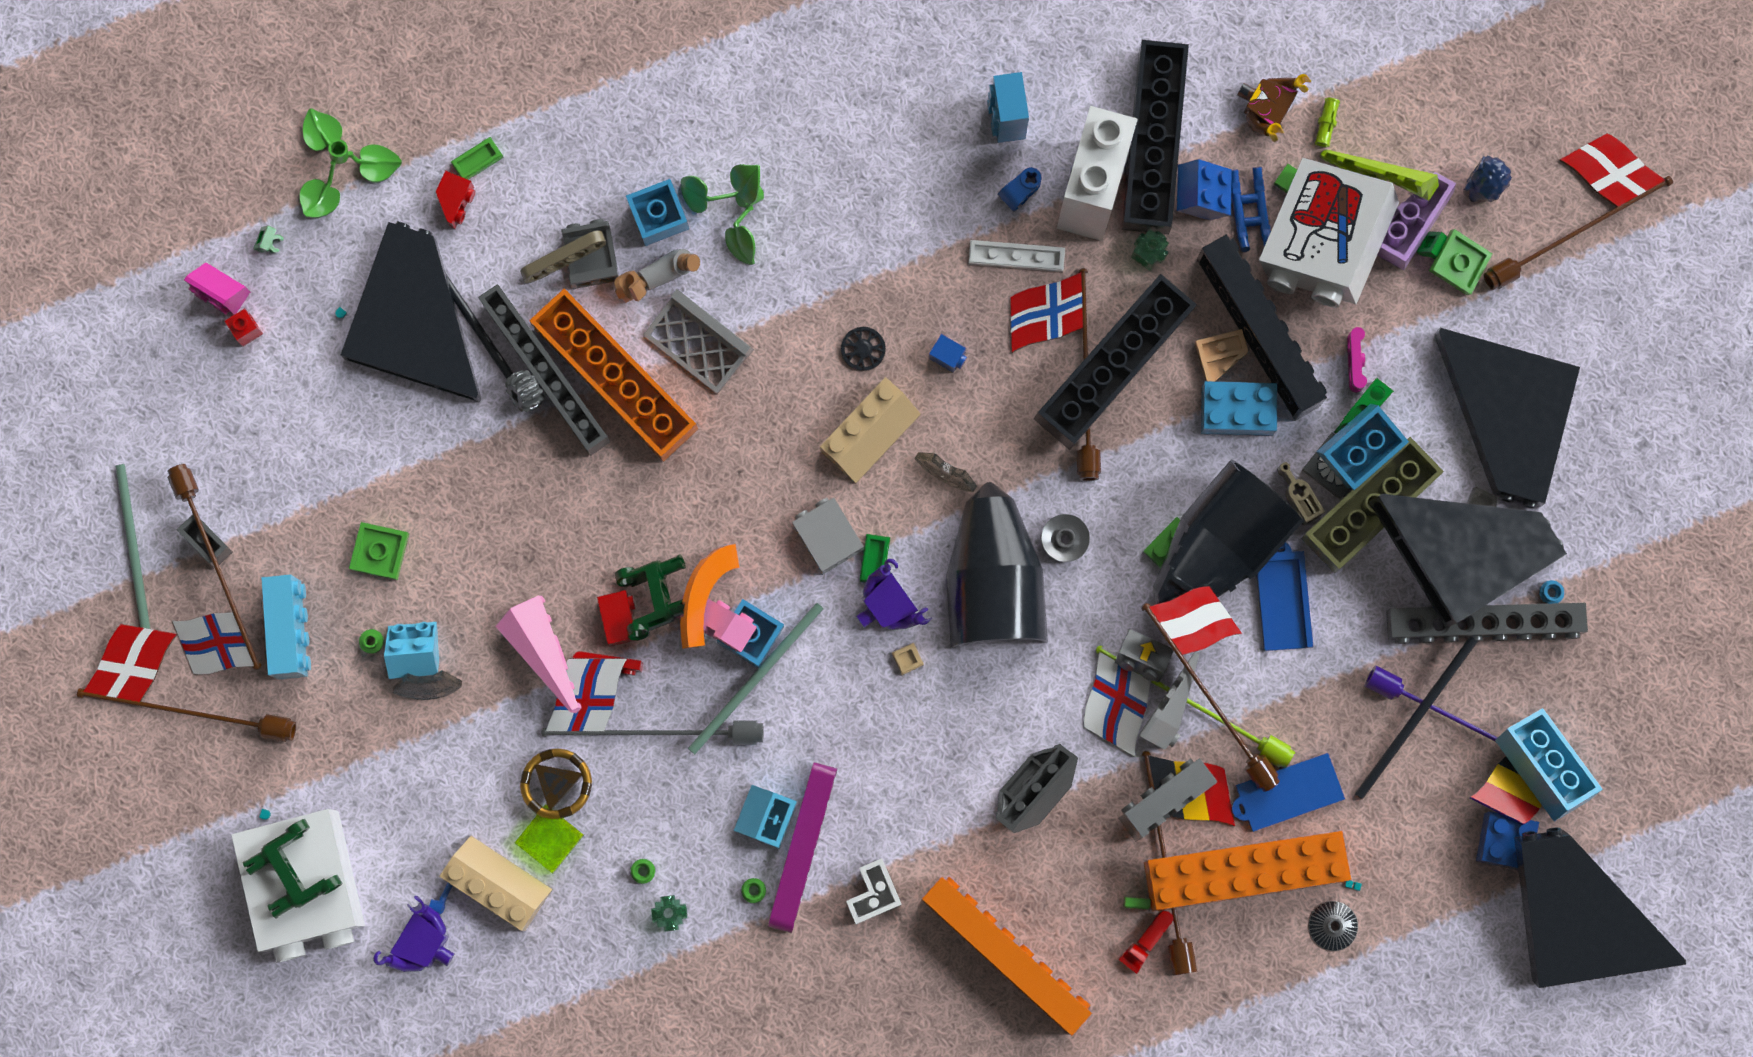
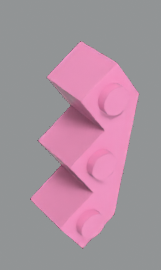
M707 599L704 613V633L715 640H720L735 651L742 652L757 628L752 624L754 620L742 612L739 616L730 611V607L720 600L715 603ZM684 614L677 616V618L681 619Z

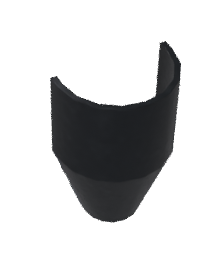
M1231 459L1182 515L1153 585L1155 605L1169 602L1192 589L1209 586L1217 598L1228 590L1232 592L1236 589L1237 584L1246 578H1253L1260 572L1303 523L1304 519L1266 483L1244 466Z
M987 482L965 504L946 575L951 648H956L967 643L1004 639H1034L1048 643L1043 568L1015 500L994 483Z

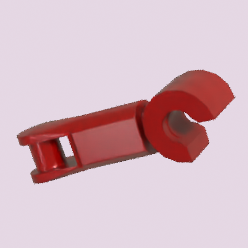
M1169 911L1160 912L1136 942L1138 945L1135 943L1130 945L1119 957V960L1138 974L1149 956L1147 952L1152 950L1163 933L1171 925L1173 915Z

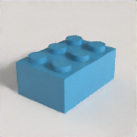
M1022 72L993 76V83L989 85L987 100L988 113L993 114L991 115L992 137L997 136L998 143L1026 139L1029 113Z
M1205 381L1201 387V434L1273 436L1276 433L1277 383Z
M1370 404L1316 452L1346 488L1355 490L1409 441L1379 405Z

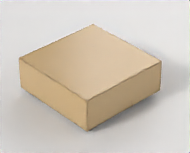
M914 643L892 652L901 675L924 666Z

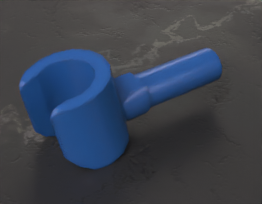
M447 883L439 900L431 899L429 906L439 914L444 912L445 901L453 887L450 883Z

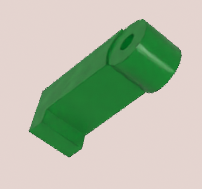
M1376 377L1343 418L1344 420L1335 429L1334 433L1337 434L1368 405L1375 404L1380 407L1394 390Z

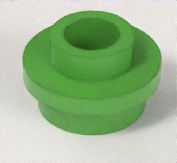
M369 629L361 634L359 645L364 652L374 654L382 649L384 638L379 631ZM369 637L375 638L373 645L367 644Z
M639 859L631 867V876L638 883H648L655 876V866L647 859ZM644 866L648 869V873L645 876L639 874L640 867Z
M751 878L744 882L741 893L746 901L758 903L765 897L766 887L761 880ZM751 886L758 887L757 895L753 896L749 893Z

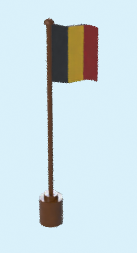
M1144 751L1141 754V757L1144 756L1149 788L1153 787L1154 790L1162 786L1160 781L1171 772L1174 776L1182 771L1180 766L1185 763L1150 756L1151 753L1149 751ZM1204 763L1217 780V783L1171 817L1183 820L1217 821L1235 827L1225 768ZM1159 825L1157 833L1162 858H1166L1162 827ZM1176 908L1171 909L1176 939L1172 940V945L1168 946L1173 976L1198 972L1193 943L1187 942V938H1181Z

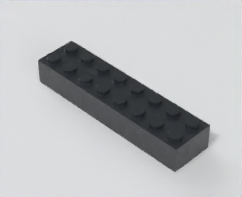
M1141 40L1133 107V118H1137V123L1129 148L1122 230L1167 235L1171 231L1189 44Z
M1225 234L1202 247L1197 257V262L1238 329H1242L1246 342L1271 383H1277V392L1296 421L1319 408L1327 399L1325 395L1327 390L1321 381L1317 382L1310 362L1304 361L1300 354L1302 350L1297 341H1292L1290 338L1287 324L1277 317L1275 313L1277 312L1276 307L1270 299H1266L1261 282L1258 279L1255 280L1250 273L1252 271L1250 264L1246 259L1242 260L1238 253L1239 247L1233 238L1230 239Z
M1160 274L1037 412L1034 420L1068 450H1071L1189 316L1197 304Z

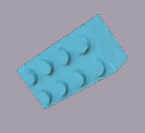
M291 574L261 577L268 675L278 680L308 677L307 671L311 670L310 656H306V647L309 646L310 640L308 632H305L304 623L308 622L307 609L303 608L302 600L306 598L305 584H301V581Z
M1543 708L1509 727L1495 740L1554 822L1590 801L1603 790Z

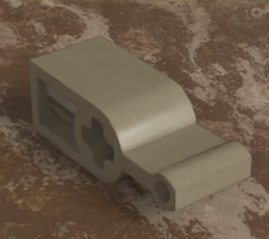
M1287 462L1282 463L1277 468V472L1280 476H1283L1288 485L1285 491L1286 499L1304 519L1302 523L1304 526L1321 516L1325 510L1309 484L1304 480H1296L1290 471V465ZM1301 488V490L1303 491L1301 495L1293 494V491L1295 489L1298 490Z

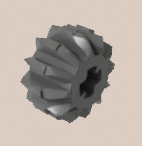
M528 370L517 371L507 378L505 382L506 392L509 394L514 406L518 407L521 412L532 411L542 404V400H544L543 390L539 385L540 382H537L535 376L531 375Z

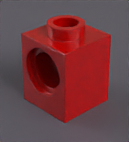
M245 308L225 320L233 336L243 347L263 335L258 324Z

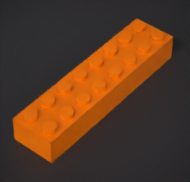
M565 288L529 320L532 327L663 462L698 430L697 424Z
M1342 831L1152 859L1144 862L1152 912L1344 883L1351 880Z
M941 877L921 900L1066 1033L1073 1036L1092 1014L1088 1010L1091 1005L1081 996L1077 995L1075 998L1069 993L1072 988L1060 978L1056 981L1051 976L1053 971L1044 962H1035L1032 959L1034 953L1024 944L1019 947L1013 941L1016 937L1005 927L1000 930L994 924L997 920L988 911L982 913L976 908L978 902L968 893L963 896L957 890L960 886L952 878L948 877L945 880Z

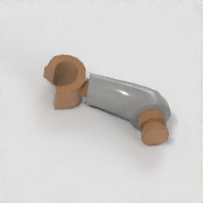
M686 249L673 250L637 273L635 271H628L618 276L614 280L615 292L618 298L622 299L625 303L633 299L640 301L646 295V289L652 290L682 275H686L690 271H697L700 266V259L696 254H691Z

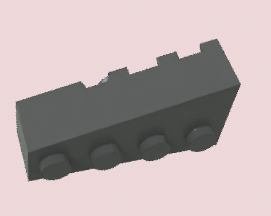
M1190 758L1180 766L1182 771L1176 776L1171 772L1160 781L1162 786L1157 790L1151 787L1140 795L1143 800L1135 805L1132 801L1121 809L1123 815L1118 819L1135 842L1145 837L1150 831L1161 825L1169 817L1217 783V780L1200 758L1195 762Z

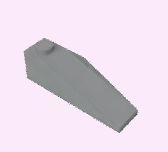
M1197 651L1188 660V664L1194 672L1199 658V652ZM1185 667L1140 733L1142 738L1166 750L1168 745L1173 747L1180 737L1177 732L1180 728L1193 680Z

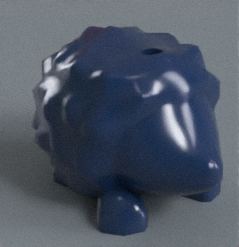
M1483 156L1467 179V184L1463 190L1469 191V199L1472 202L1478 200L1493 202L1498 200L1503 191L1510 186L1512 179L1511 169L1498 157Z

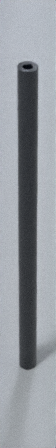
M446 274L455 304L507 379L513 374V371Z
M1470 636L1358 788L1355 795L1360 799H1364L1476 646L1478 641Z

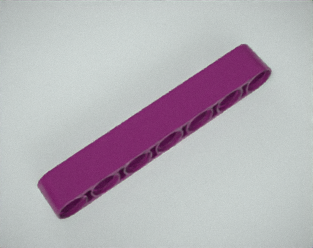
M816 762L813 763L769 919L768 927L788 933L793 932L794 922L797 918L801 897L803 896L808 878L807 875L810 871L814 850L817 846L821 825L823 824L827 803L830 799L838 768Z

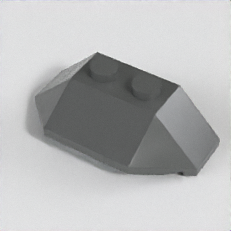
M1061 744L1031 754L999 791L996 819L1013 833L1039 825L1072 787L1078 757Z

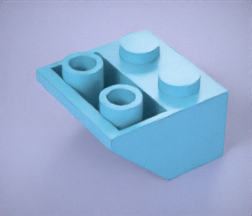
M437 622L388 626L384 659L389 679L438 675L439 647Z
M751 785L734 831L780 849L797 801Z

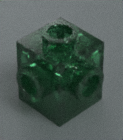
M1149 229L1146 235L1141 233L1134 243L1137 247L1134 249L1131 258L1151 271L1157 262L1161 264L1169 254L1167 251L1169 242L1166 241V236L1159 231L1154 232Z
M675 895L660 897L661 902H655V908H651L653 923H657L659 928L664 927V932L679 930L678 925H683L684 919H688L686 904H682L681 899L675 900ZM667 908L673 911L671 918L664 916V911Z

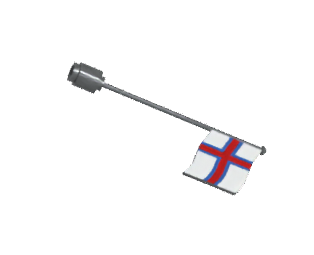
M569 658L566 662L568 667L566 672L569 681L574 684L575 689L573 693L577 703L581 705V709L577 713H572L556 698L555 708L548 727L543 728L541 734L543 737L547 735H700L703 730H605L614 707L619 676L627 658ZM734 720L733 725L728 726V730H716L713 735H728V740H733V745H757V743H763L764 726L763 723H757V720Z

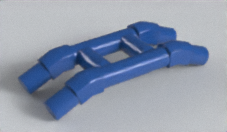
M1253 167L1254 194L1241 195L1238 169L1232 170L1231 196L1236 234L1241 252H1248L1250 250L1246 227L1260 226L1264 247L1271 233L1264 193L1262 167ZM1256 203L1258 216L1244 218L1242 204Z

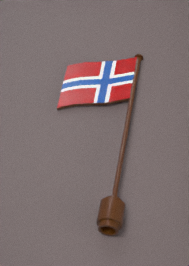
M1081 268L1078 274L1062 281L1029 288L1010 297L1012 353L1028 345L1058 339L1082 329L1083 360L1088 356L1087 269ZM1089 428L1086 432V445L1081 446V449L1076 451L1077 474L1080 475L1081 481L1099 480V474H1101V450L1096 449L1095 445H1091Z

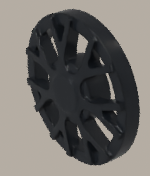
M870 327L852 329L845 335L841 344L843 360L849 367L858 371H869L876 368L882 362L886 352L883 337ZM862 331L870 332L868 340L862 339ZM852 334H855L859 339L856 343L849 339ZM878 337L881 343L872 346L870 341ZM845 346H853L854 352L845 353ZM873 350L882 352L880 358L871 355ZM855 355L860 358L857 365L850 362ZM869 357L872 365L865 367L863 359Z

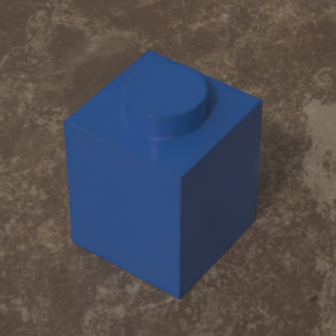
M941 334L929 353V359L954 373L956 368L961 369L967 360V356H965L966 348Z

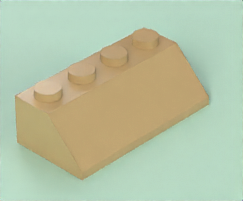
M885 377L820 446V451L856 484L921 413L906 395Z
M470 836L457 850L439 876L521 931H526L553 890L473 836Z

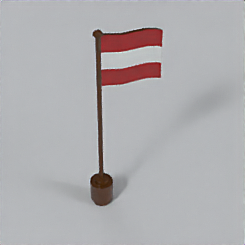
M1209 586L1192 589L1169 602L1153 606L1148 603L1143 604L1142 611L1145 610L1248 756L1249 759L1246 761L1247 765L1244 769L1252 781L1263 792L1274 788L1280 782L1274 767L1265 755H1252L1183 656L1203 650L1225 637L1242 634Z

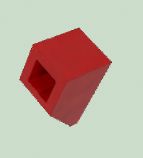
M445 170L435 192L448 224L451 228L456 229L458 224L461 225L466 215L464 209L467 203L473 201L476 191L470 180Z

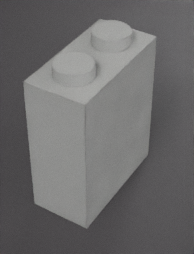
M825 498L815 504L816 508L810 512L807 510L802 511L794 517L796 520L792 522L793 527L822 575L864 550L863 544L835 498L830 500Z

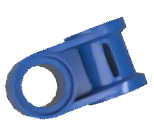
M1033 167L1026 168L1015 179L1008 182L997 195L1015 212L1020 204L1023 205L1040 188L1042 180L1040 171ZM1027 177L1030 178V179L1034 177V178H1035V184H1033L1032 182H1029V183L1027 184V183H1026Z

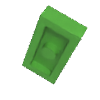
M1178 517L1143 551L1159 568L1162 566L1180 522Z

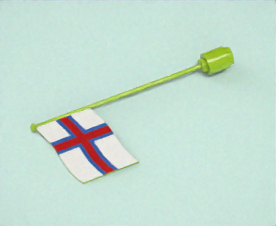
M1100 645L1096 647V653L1099 654L1097 673L1085 709L1084 727L1135 757L1136 739L1147 708L1150 682L1167 692L1170 687L1161 682L1146 680L1142 675L1134 671L1122 669L1120 665L1114 663L1116 656L1102 649L1103 646ZM1187 698L1186 703L1225 725L1220 716ZM1231 723L1236 732L1259 744L1257 747L1261 751L1259 756L1265 755L1269 762L1275 766L1287 768L1295 754V751L1290 749V745L1272 735L1269 738L1263 737L1260 740Z

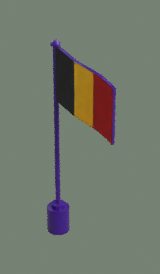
M1377 665L1370 671L1364 687L1390 700L1394 697L1398 698L1402 694L1419 704L1423 701L1403 690L1405 685L1402 684V678ZM1434 705L1429 708L1493 741L1498 738ZM1504 757L1496 765L1483 787L1470 797V799L1521 825L1530 821L1542 806L1507 757Z

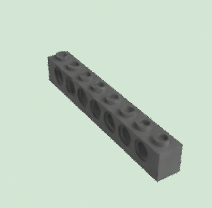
M496 284L479 296L478 299L529 371L535 376L537 382H540L539 384L590 456L609 444L610 440L500 286Z
M1586 603L1485 605L1464 618L1467 622L1466 631L1459 629L1457 623L1447 628L1443 624L1442 631L1435 630L1433 620L1438 619L1441 621L1433 607L1390 608L1386 611L1388 640H1395V644L1410 643V639H1419V643H1433L1434 639L1443 638L1445 643L1459 642L1458 638H1469L1470 636L1478 642L1483 641V637H1492V641H1506L1507 636H1516L1518 641L1532 640V636H1541V640L1556 639V635H1565V639H1579L1580 634L1588 632ZM1532 616L1539 619V628H1534L1531 625L1530 619ZM1556 616H1560L1563 618V628H1560L1555 624ZM1507 617L1515 620V629H1510L1506 625ZM1483 618L1491 621L1492 627L1490 630L1482 626L1481 621ZM1409 620H1414L1418 623V632H1413L1409 629Z

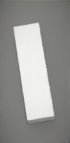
M970 240L968 265L1063 272L1065 248Z

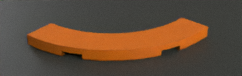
M736 544L723 546L711 551L693 570L682 601L685 604L684 616L680 619L682 649L705 646L703 625L707 599L714 584L723 574L732 569L740 568Z

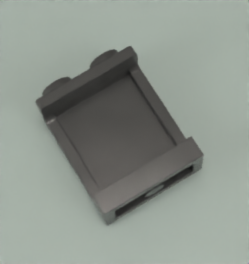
M596 219L590 221V224L580 226V224L575 223L567 225L565 229H561L565 245L593 231H602L606 241L604 247L568 265L570 283L573 289L614 282L619 276L611 228L608 221Z

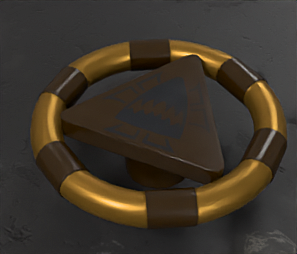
M559 748L548 749L535 755L526 764L520 780L521 795L527 807L535 814L548 819H563L578 812L587 802L592 788L591 773L585 761L576 753ZM554 757H560L569 760L580 772L538 764ZM534 769H536L548 809L543 808L533 799L530 793L529 784ZM582 777L583 783L579 798L571 806L553 810Z

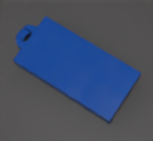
M1285 542L1280 548L1284 551L1276 552L1257 574L1264 651L1313 648L1304 551L1292 552L1289 544Z
M1326 753L1276 771L1280 782L1269 791L1263 792L1261 788H1257L1252 780L1235 785L1239 798L1235 799L1232 803V812L1238 820H1248L1250 828L1254 832L1345 800L1330 756ZM1239 805H1242L1244 814L1241 813Z

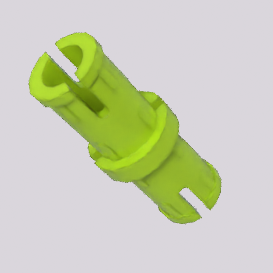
M1325 98L1323 112L1318 119L1319 128L1315 140V145L1330 146L1332 131L1337 125L1335 119L1340 104L1338 99Z

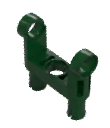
M681 554L663 562L656 560L635 569L625 567L615 572L616 583L620 587H635L648 581L654 612L632 620L633 623L627 626L626 630L630 640H643L649 636L650 631L670 624L676 620L677 616L684 614L685 604L682 603L683 599L671 603L666 582L667 575L686 569L685 561Z
M305 819L289 826L285 833L265 844L261 848V852L242 862L243 866L247 867L246 871L249 875H253V873L268 864L272 865L287 890L286 895L267 905L269 911H273L271 914L275 919L293 907L301 908L318 896L328 894L343 884L338 875H334L327 880L323 878L307 889L301 883L282 849L303 837V833L310 829Z

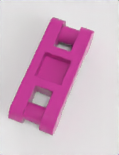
M1360 327L1353 328L1347 336L1349 388L1355 393L1362 391L1367 384V378L1362 374V367H1365V353H1361V341L1365 337V331Z

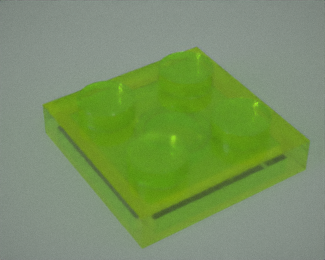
M545 804L543 808L548 809L547 804ZM536 815L514 843L554 874L584 837V834L564 818L548 819Z

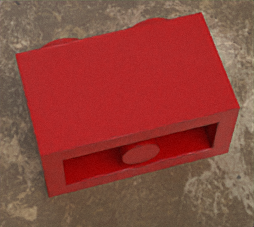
M624 590L597 597L608 645L611 647L632 642L633 640L628 638L626 628L634 620L632 610H635L636 607L633 595L628 596V593Z

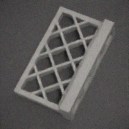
M676 289L671 295L670 301L643 336L718 394L754 349ZM675 305L681 310L682 320L669 322L668 312ZM685 314L689 316L691 319L686 320ZM696 322L699 324L700 335L687 337L686 323ZM682 324L684 337L671 339L669 325ZM666 326L667 339L657 340L651 336L657 327ZM703 328L710 334H704ZM701 338L702 352L689 353L688 340ZM704 338H717L719 350L706 351ZM684 340L686 354L675 355L672 352L671 342ZM662 343H668V348L665 347ZM722 343L728 348L722 349ZM733 351L739 356L733 365L724 366L723 352ZM719 353L721 366L708 368L706 354ZM703 355L704 368L694 370L690 364V357ZM686 357L687 363L684 362L681 358ZM730 368V370L725 375V369ZM721 370L722 380L717 386L709 381L708 371ZM698 372H705V377Z

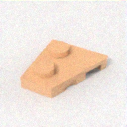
M1242 329L1195 341L1205 381L1215 382L1248 353Z

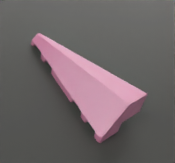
M538 595L510 608L495 627L570 712L577 713L581 709V705L577 703L573 693L575 687L573 682L569 681L566 672L568 667L558 638L553 634L550 622H552L551 617L546 614L543 605L545 603L544 598Z

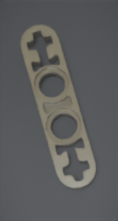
M602 231L590 232L524 266L520 270L524 282L533 283L604 247L606 241Z

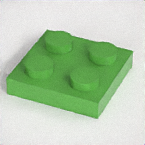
M1453 229L1450 230L1448 238L1429 271L1462 293L1471 295L1493 253Z
M361 522L349 569L398 580L409 533Z

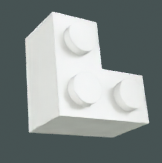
M882 858L859 868L869 891L846 901L855 924L902 905Z

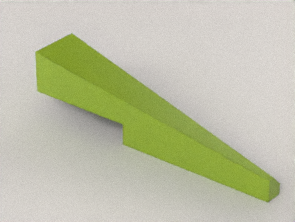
M1327 149L1320 154L1322 159L1342 169L1389 181L1428 201L1439 186L1437 174Z

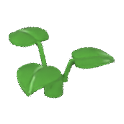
M310 108L303 123L304 141L314 151H322L328 147L331 166L326 184L322 180L313 179L307 181L300 190V203L303 214L306 217L319 218L332 213L337 208L340 202V192L336 188L330 187L336 164H343L348 158H351L356 163L361 164L360 173L366 180L382 182L388 179L401 166L402 160L390 149L375 144L363 147L360 151L361 159H358L352 151H348L346 142L341 140L342 126L340 122L328 114Z
M738 164L734 166L730 172V181L736 192L712 197L707 196L708 188L703 180L696 176L683 177L680 181L682 195L686 204L693 212L702 213L706 211L707 201L735 197L740 207L746 208L734 222V228L726 229L725 241L730 252L738 260L749 265L755 264L756 247L754 237L746 227L739 226V223L753 210L754 204L764 199V192L760 187V165Z

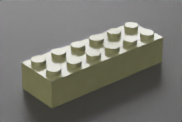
M1411 437L1407 439L1409 443L1358 488L1352 490L1301 538L1334 574L1384 528L1369 501L1381 494L1417 498L1444 472Z

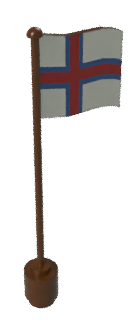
M186 464L176 465L167 471L169 474L167 477L175 498L177 500L181 499L182 502L188 501L232 610L229 613H213L188 621L172 620L194 674H212L233 667L252 666L254 670H259L262 664L257 661L192 499L199 492L190 468H187Z

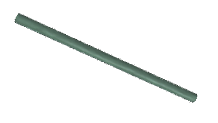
M119 464L115 468L139 623L141 628L151 629L125 464Z
M816 603L688 747L689 751L695 755L821 613L823 610L821 605Z

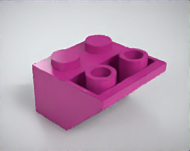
M206 262L188 274L184 279L189 285L188 290L194 293V296L205 303L208 301L215 309L225 315L228 312L235 315L251 293L246 286Z

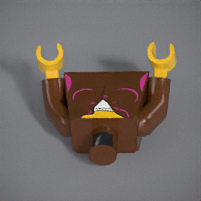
M1301 74L1297 78L1262 79L1256 89L1243 83L1237 96L1248 101L1244 114H1246V120L1253 132L1270 136L1273 142L1278 141L1276 133H1284L1280 124L1298 93L1297 89L1299 88L1304 93L1309 90L1306 85H1303L1305 82H1311L1306 74Z

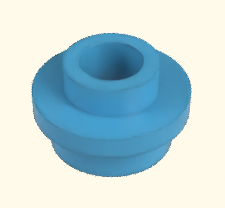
M1547 581L1540 587V598L1546 604L1559 603L1564 598V588L1557 581ZM1548 589L1555 590L1556 594L1554 597L1548 595Z

